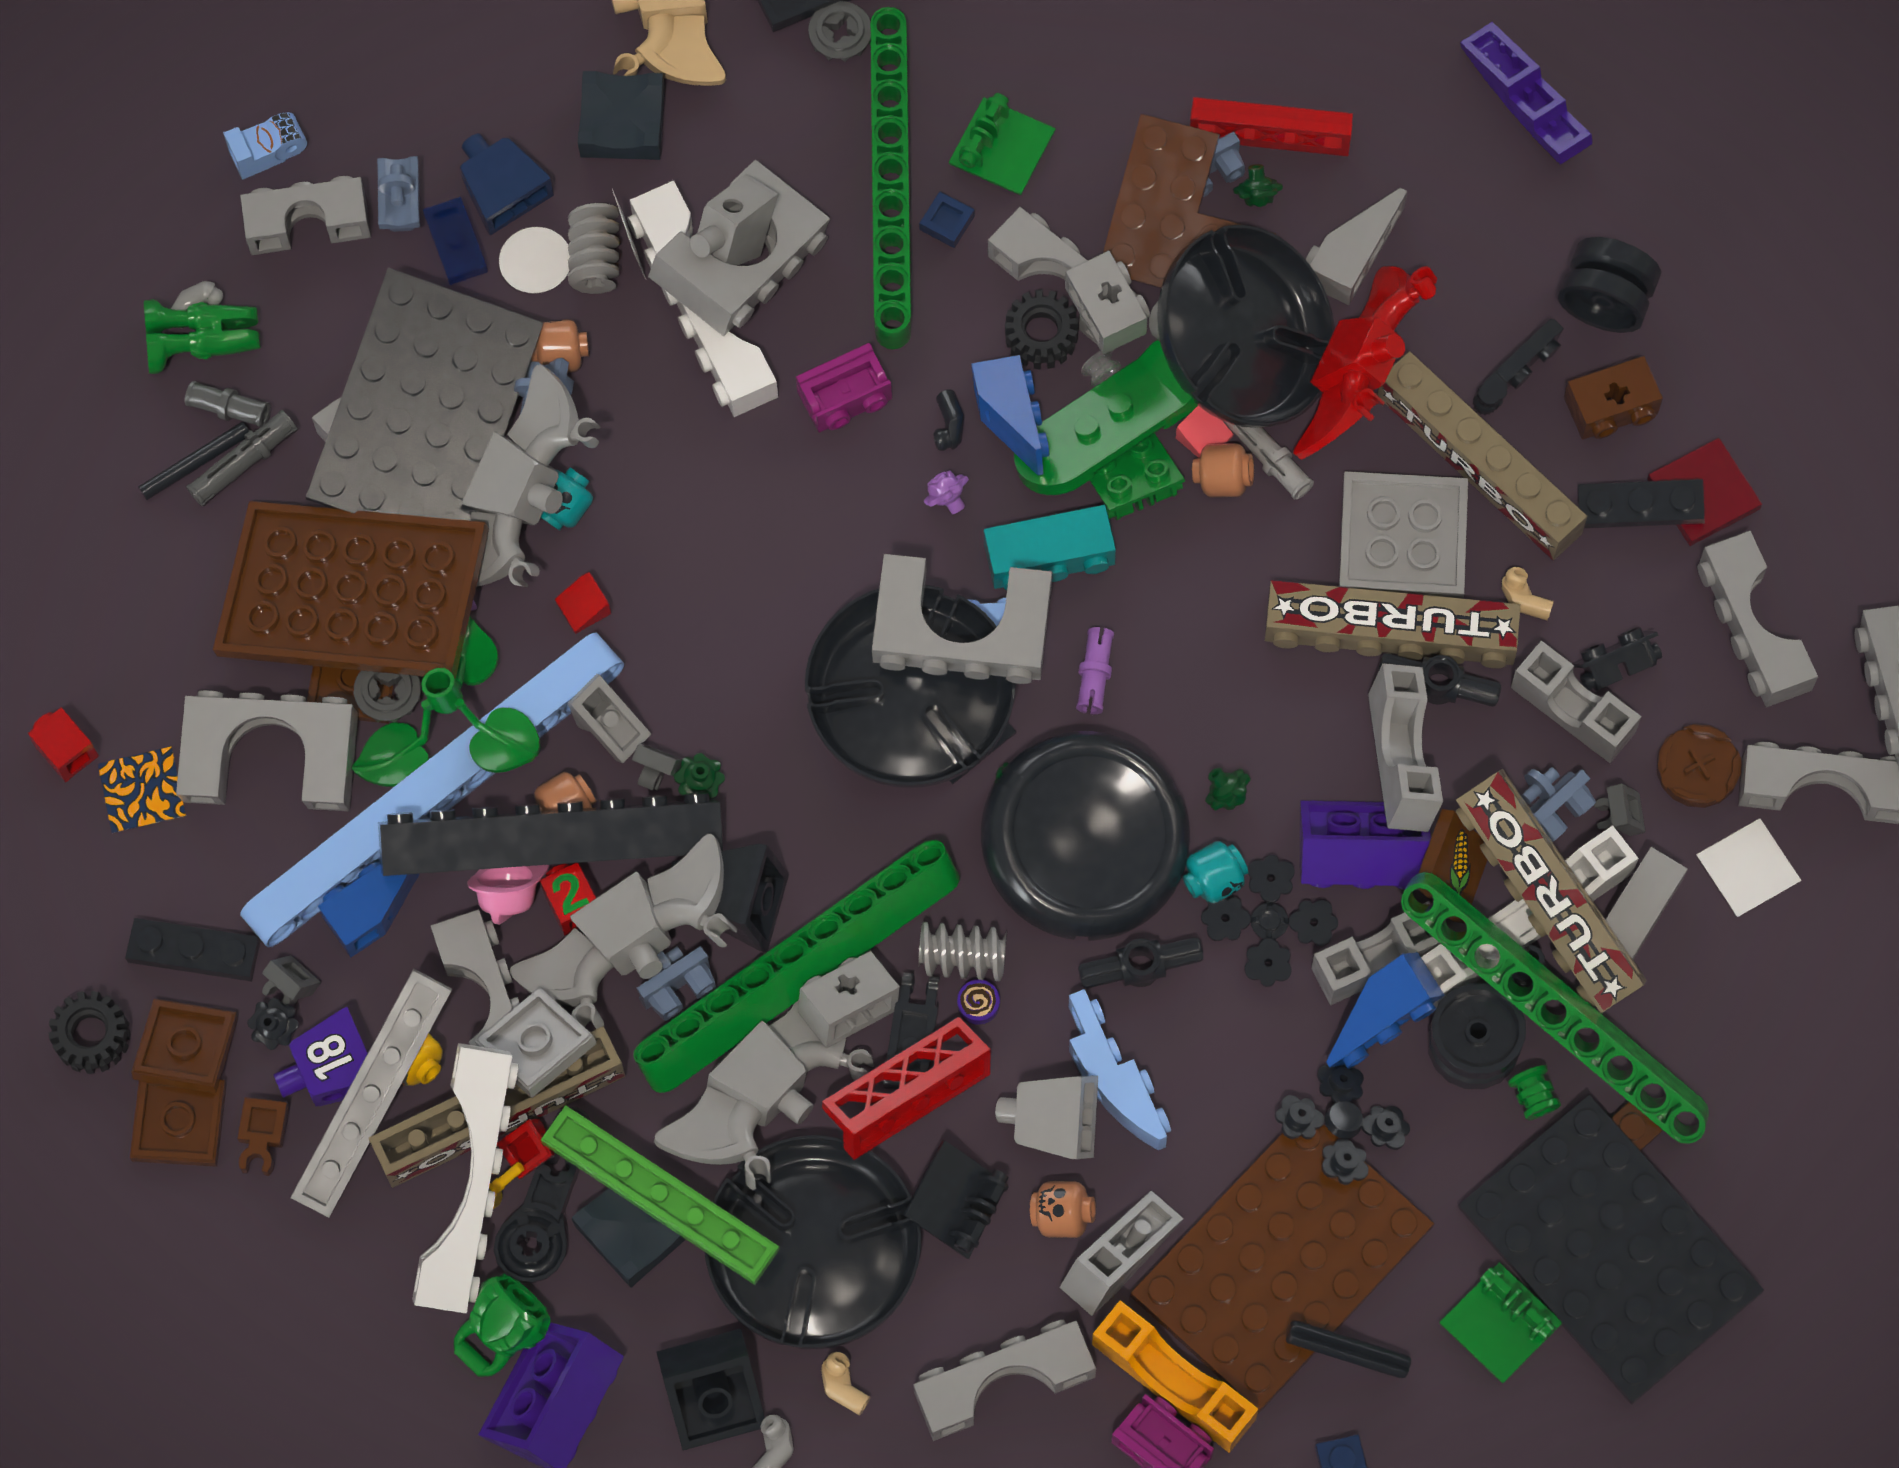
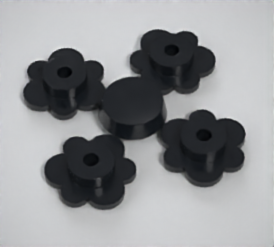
M1268 855L1264 861L1255 860L1248 867V875L1251 878L1249 882L1250 891L1260 893L1261 898L1267 902L1258 906L1253 911L1251 917L1246 910L1241 909L1242 903L1235 897L1230 898L1228 901L1224 898L1217 903L1208 902V910L1204 911L1201 915L1202 923L1208 926L1207 935L1214 941H1221L1226 937L1232 941L1237 940L1241 935V930L1247 928L1251 923L1255 934L1263 940L1260 942L1259 947L1248 949L1247 959L1249 961L1245 965V974L1251 980H1260L1261 984L1265 987L1273 986L1275 980L1280 982L1286 981L1291 976L1292 969L1288 963L1291 954L1286 948L1279 949V944L1275 941V939H1278L1286 932L1288 925L1293 931L1298 932V940L1301 943L1308 944L1312 941L1318 946L1327 945L1332 938L1331 931L1336 930L1338 927V919L1335 916H1331L1332 906L1325 900L1316 901L1314 904L1310 901L1301 902L1299 911L1294 912L1289 919L1282 907L1273 904L1279 900L1281 894L1287 895L1291 893L1293 884L1290 880H1292L1295 873L1291 863L1286 861L1279 862L1278 857L1275 855ZM1268 878H1273L1274 881H1273V882H1270V881H1268L1267 879H1268ZM1222 918H1227L1229 921L1223 922ZM1311 922H1316L1317 925H1316V926H1312L1310 923H1311ZM1270 962L1272 965L1268 967L1264 963Z
M1345 1064L1334 1067L1325 1065L1317 1073V1078L1322 1083L1319 1091L1323 1096L1331 1097L1334 1103L1327 1110L1325 1117L1320 1111L1314 1109L1315 1105L1312 1100L1304 1098L1300 1101L1297 1097L1289 1095L1281 1101V1109H1278L1275 1113V1119L1278 1123L1282 1124V1133L1290 1139H1297L1300 1136L1305 1139H1312L1316 1134V1130L1320 1129L1325 1121L1328 1130L1342 1139H1338L1334 1146L1328 1145L1323 1149L1322 1156L1325 1160L1321 1165L1322 1172L1327 1177H1337L1338 1181L1343 1185H1349L1353 1179L1357 1181L1365 1179L1369 1170L1368 1166L1364 1163L1366 1153L1362 1149H1355L1353 1143L1348 1138L1355 1137L1362 1129L1365 1134L1371 1136L1373 1145L1377 1147L1386 1145L1392 1150H1398L1403 1146L1405 1142L1404 1137L1409 1134L1410 1126L1403 1121L1402 1111L1394 1106H1389L1385 1110L1380 1106H1374L1371 1108L1369 1116L1363 1119L1360 1109L1350 1103L1352 1099L1358 1100L1363 1095V1090L1360 1087L1364 1081L1363 1074L1355 1068L1347 1069Z

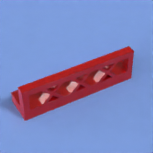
M1193 97L1190 127L1217 133L1220 135L1219 139L1234 131L1240 140L1241 146L1348 157L1353 113Z
M957 1017L823 1100L822 1109L843 1130L844 1150L855 1160L990 1075L991 1049L960 1017ZM957 1034L968 1044L967 1047L960 1051L942 1050L943 1043ZM916 1059L934 1060L933 1068L926 1072L908 1071L909 1064ZM882 1080L900 1081L899 1089L891 1094L874 1092L875 1085ZM848 1101L866 1103L865 1110L851 1119L839 1107Z

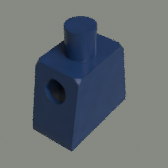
M477 133L463 142L461 148L469 158L460 166L463 183L490 236L554 196L551 178L509 138H502L489 146L483 136Z

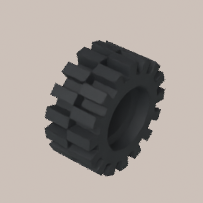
M1043 289L1035 290V297L1032 298L1029 292L1022 294V302L1016 299L1012 303V311H1007L1005 322L1007 348L1011 347L1012 356L1020 355L1021 363L1026 367L1030 361L1034 363V369L1041 370V363H1047L1048 369L1055 368L1056 360L1063 364L1067 361V353L1072 355L1075 351V343L1078 341V317L1076 318V310L1073 305L1068 307V299L1064 296L1057 300V292L1049 291V295L1046 297L1043 296ZM1035 318H1047L1055 323L1058 331L1049 341H1034L1026 333L1028 323Z
M84 991L77 992V999L72 1000L68 996L64 999L66 1005L63 1008L58 1005L55 1008L56 1018H50L49 1027L52 1030L48 1032L49 1040L62 1062L66 1066L70 1065L74 1071L81 1072V1069H85L87 1074H95V1068H100L104 1072L109 1070L108 1063L113 1061L116 1065L121 1060L119 1057L120 1052L126 1054L128 1049L126 1040H130L131 1032L128 1029L129 1023L118 1004H115L109 996L105 995V997H102L99 992L95 991L91 992V996H87ZM87 1018L101 1020L105 1024L106 1029L101 1042L92 1047L80 1046L74 1040L76 1026Z

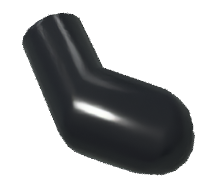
M944 390L937 395L936 401L944 418L945 428L936 429L933 433L936 448L940 451H945L948 448L954 450L960 445L964 414L953 390Z

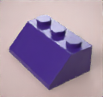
M1300 800L1301 884H1310L1318 888H1327L1332 885H1353L1361 889H1369L1379 885L1395 886L1405 890L1411 878L1419 873L1431 840L1430 829L1428 832L1387 828L1384 802Z
M550 1322L545 1338L537 1343L536 1346L530 1349H523L478 1435L544 1468H567L568 1464L575 1457L577 1446L588 1425L594 1420L597 1408L608 1387L615 1380L617 1370L624 1356L589 1332Z

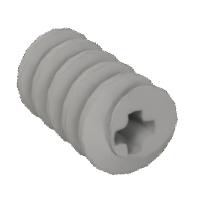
M606 203L585 204L572 210L568 216L570 225L568 237L571 241L568 245L570 255L568 260L570 270L568 282L573 289L579 292L599 294L616 289V284L610 280L619 275V268L613 265L619 260V253L613 250L619 246V238L612 235L619 231V223L613 220L619 216V208Z
M923 922L920 934L918 967L923 963L927 976H933L937 966L941 965L944 977L949 978L954 967L957 966L961 979H966L971 968L974 967L978 980H983L988 969H992L995 981H1001L1004 974L1007 931L1003 939L1000 940L996 928L991 927L986 938H982L979 926H973L969 937H965L962 925L957 924L952 936H948L945 924L940 923L935 935L930 932L928 922Z

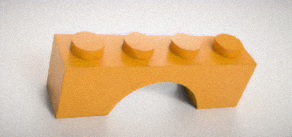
M1121 1300L1094 1331L1092 1345L1153 1394L1167 1401L1181 1416L1191 1424L1201 1428L1228 1453L1232 1451L1255 1422L1259 1410L1256 1406L1225 1382L1211 1378L1186 1361L1166 1343L1154 1326Z

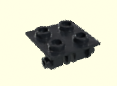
M942 1140L903 1215L957 1253L969 1259L974 1248L978 1247V1241L986 1225L990 1224L992 1214L996 1213V1206L1001 1196L1009 1188L1006 1183L1009 1177L998 1170H993L992 1173L950 1143Z

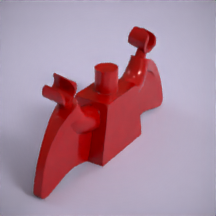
M1381 267L1376 272L1368 302L1360 317L1344 319L1338 322L1311 379V383L1323 393L1314 418L1293 451V454L1302 460L1325 447L1363 416L1368 421H1372L1375 418L1370 413L1372 407L1377 404L1382 406L1385 404L1373 390L1381 387L1386 382L1396 358L1401 357L1405 352L1404 340L1395 332V329L1404 316L1419 303L1420 297L1427 300L1434 297L1436 293L1435 284L1437 277L1430 267H1421L1411 276L1399 267Z

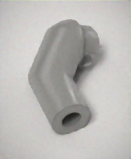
M202 281L182 290L171 309L187 310L190 305L199 302L207 303V305H219L223 299V292L214 287L215 283Z
M774 1414L765 1417L761 1422L760 1428L764 1435L766 1453L752 1468H782L793 1454L791 1428L785 1419Z

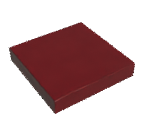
M1720 438L1650 473L1647 481L1703 479L1705 524L1676 525L1689 546L1757 512L1762 506L1761 501Z

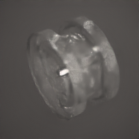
M1101 351L1097 352L1081 368V374L1084 377H1091L1090 385L1093 388L1122 368V364L1118 360L1112 361L1111 351L1102 354Z

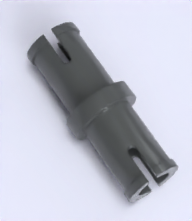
M193 381L189 384L185 395L186 406L216 413L219 419L226 421L233 418L261 427L268 422L271 405L269 402H262L238 395V391L231 388L220 390Z

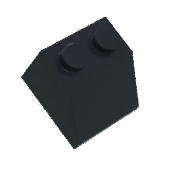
M741 1328L656 1352L683 1451L761 1429V1422L765 1417Z

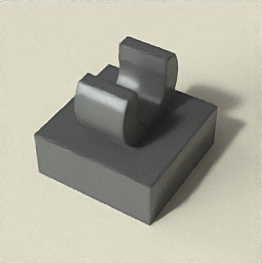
M638 744L632 760L645 766L637 784L650 790H658L664 773L674 776L681 768L682 759L651 746Z
M1622 783L1607 787L1608 798L1598 799L1594 807L1600 811L1610 809L1611 816L1607 821L1597 823L1598 828L1605 831L1613 825L1616 830L1628 836L1645 833L1639 792Z
M291 955L271 960L262 972L269 979L265 983L262 993L268 996L274 994L279 988L284 993L281 1003L286 1006L293 1007L298 999L313 995L321 984L313 974Z

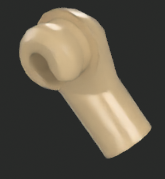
M1520 567L1508 569L1506 576L1502 579V590L1508 603L1521 604L1520 613L1548 621L1554 601L1532 595L1526 582L1528 574L1524 569Z
M833 1352L823 1361L821 1368L825 1394L830 1399L860 1416L866 1408L870 1396L851 1386L850 1361L848 1357L841 1352Z

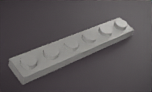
M413 968L291 1195L293 1200L328 1218L330 1217L370 1143L369 1137L375 1134L452 988Z

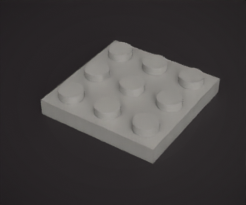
M1345 471L1343 478L1339 587L1463 599L1465 588L1468 478Z

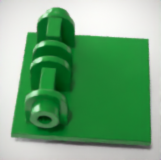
M995 93L993 97H983L949 164L1021 196L1056 128L1010 109L1007 106L1008 98L1003 94Z
M1154 433L1095 472V476L1089 481L1104 503L1102 505L1106 506L1108 519L1115 518L1117 521L1121 517L1134 512L1133 503L1138 511L1143 510L1142 499H1146L1151 507L1155 505L1154 499L1156 502H1159L1171 496H1177V491L1183 489L1182 483L1185 482V479Z
M1499 1262L1494 1268L1491 1267L1480 1278L1481 1281L1439 1324L1503 1384L1553 1334L1562 1322Z

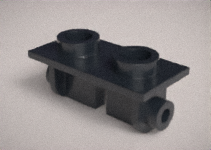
M1636 627L1618 635L1619 642L1605 648L1604 643L1580 652L1582 659L1572 664L1574 668H1584L1586 674L1580 676L1583 686L1587 690L1594 689L1599 691L1622 680L1623 677L1618 668V664L1622 662L1628 676L1657 665V660L1663 657L1658 644H1651L1649 639L1658 636V633L1656 631H1642L1641 627Z

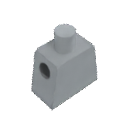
M745 174L706 204L698 232L690 239L692 251L699 257H706L711 254L722 262L736 266L760 257L778 194L750 175Z
M1076 1076L1019 1082L1017 1098L1000 1097L998 1099L995 1110L996 1119L999 1123L1015 1124L1014 1140L1019 1145L1069 1159L1094 1158L1098 1076Z

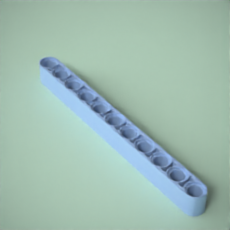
M592 633L493 710L497 708H512L522 712L532 722L540 739L571 714L568 702L596 674H599L609 684L622 672L625 664L598 633ZM492 711L486 714L479 721L485 724L489 714ZM472 725L249 900L242 908L240 916L267 947L280 943L320 912L318 905L323 903V898L328 892L339 886L347 887L359 879V873L370 864L375 862L381 864L378 822H386L387 814L412 812L413 820L430 819V811L451 809L494 775V772H488L477 766L470 754V741L480 730Z

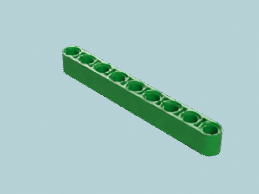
M884 7L873 14L870 23L874 326L876 340L879 344L887 349L894 350L906 345L911 337L907 23L904 14L894 7ZM884 29H894L898 31L893 35H884L880 33ZM889 64L898 67L894 71H884L881 69V67ZM889 100L899 103L895 107L890 108L881 105ZM891 136L898 138L899 141L893 144H886L882 142V139ZM887 173H896L900 176L892 181L882 178ZM890 209L900 212L896 217L882 215L883 212ZM895 246L900 248L901 251L891 255L883 252V249ZM889 283H896L902 286L899 290L893 292L883 289ZM890 320L902 323L896 329H888L883 326L884 323Z
M930 840L918 845L638 1044L634 1050L633 1057L651 1089L655 1092L664 1093L678 1087L741 1042L761 1021L768 1023L799 1000L800 988L809 979L832 972L848 958L862 956L952 892L960 881V875L944 844L938 840Z
M1423 872L1411 878L1402 894L1401 904L1404 912L1413 921L1673 1139L1680 1143L1689 1144L1696 1142L1702 1137L1706 1129L1709 1110L1707 1104L1699 1095L1439 877L1432 873ZM1419 888L1426 889L1432 894L1434 902L1430 904L1419 903L1414 898L1413 891ZM1451 916L1461 918L1466 923L1467 929L1462 932L1451 930L1447 926L1446 918ZM1484 944L1493 945L1499 951L1500 957L1494 960L1486 959L1481 955L1479 946ZM1517 972H1524L1531 977L1533 985L1520 987L1515 984L1511 975ZM1549 1000H1558L1565 1006L1566 1012L1561 1015H1554L1546 1009L1544 1003ZM1582 1028H1591L1599 1035V1040L1593 1043L1585 1042L1579 1037L1577 1031ZM1615 1056H1624L1631 1061L1633 1067L1629 1070H1619L1613 1066L1611 1059ZM1648 1084H1658L1665 1090L1666 1095L1660 1098H1652L1647 1095L1644 1087ZM1685 1111L1691 1112L1696 1115L1699 1122L1696 1125L1687 1126L1678 1120L1677 1115Z

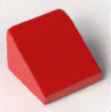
M590 572L579 577L555 598L556 604L575 634L611 614L609 603Z
M540 1119L527 1120L497 1143L499 1149H503V1155L511 1167L517 1162L523 1165L524 1171L517 1176L519 1179L524 1178L555 1155L554 1151L541 1143V1138L546 1133V1130Z

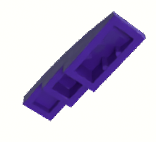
M1493 22L1460 42L1463 51L1506 107L1560 165L1593 144L1592 134L1567 111L1566 100L1541 77L1540 66Z

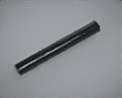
M243 421L138 486L139 490L146 500L152 498L245 439L244 435L249 432Z

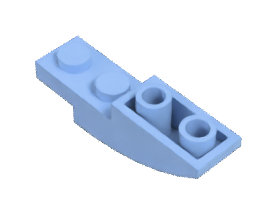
M1085 989L1069 995L1068 1007L1080 1033V1036L1069 1040V1052L1082 1076H1098L1097 1099L1122 1126L1156 1150L1166 1148V1133L1171 1132V1127L1163 1108L1155 1110L1149 1096L1154 1093V1088L1145 1069L1139 1071L1134 1059L1117 1065L1118 1062L1122 1061V1057L1114 1038L1106 1039L1101 1024L1105 1023V1017L1097 999L1090 1001Z

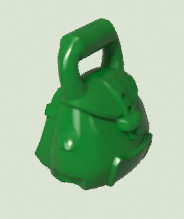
M506 1274L489 1278L481 1283L469 1320L460 1327L455 1335L454 1354L478 1377L493 1376L502 1370L510 1357H513L517 1351L523 1348L530 1349L545 1338L550 1325V1316L547 1308L519 1280H515ZM475 1333L487 1348L496 1353L491 1365L465 1340L469 1335Z

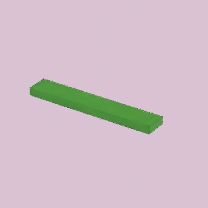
M566 1105L541 1138V1143L754 1285L780 1250L778 1245Z

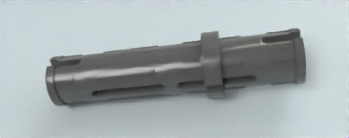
M281 409L255 432L252 430L244 435V441L217 461L200 477L186 486L188 492L201 507L205 506L208 501L235 481L261 458L263 460L269 458L272 449L298 430L296 425Z

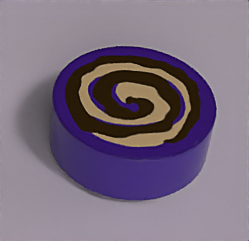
M970 981L958 993V1011L963 1019L969 1023L976 1025L986 1024L998 1014L1000 1008L999 993L988 981Z

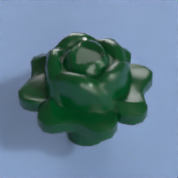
M1255 164L1248 167L1249 178L1239 183V186L1233 189V193L1239 195V198L1244 199L1247 206L1263 207L1268 203H1273L1274 195L1278 194L1283 189V186L1277 183V180L1265 176L1263 165Z
M697 753L693 760L689 757H684L681 761V768L674 774V781L680 784L678 788L679 794L684 796V794L709 793L710 799L716 798L719 786L725 781V775L719 772L721 768L720 762L708 759L703 753Z
M1215 768L1209 773L1208 779L1212 784L1209 787L1210 793L1206 797L1205 802L1211 805L1213 810L1216 811L1220 808L1233 810L1236 806L1244 804L1246 793L1248 792L1246 786L1251 780L1248 774H1245L1242 769L1227 773L1221 768Z

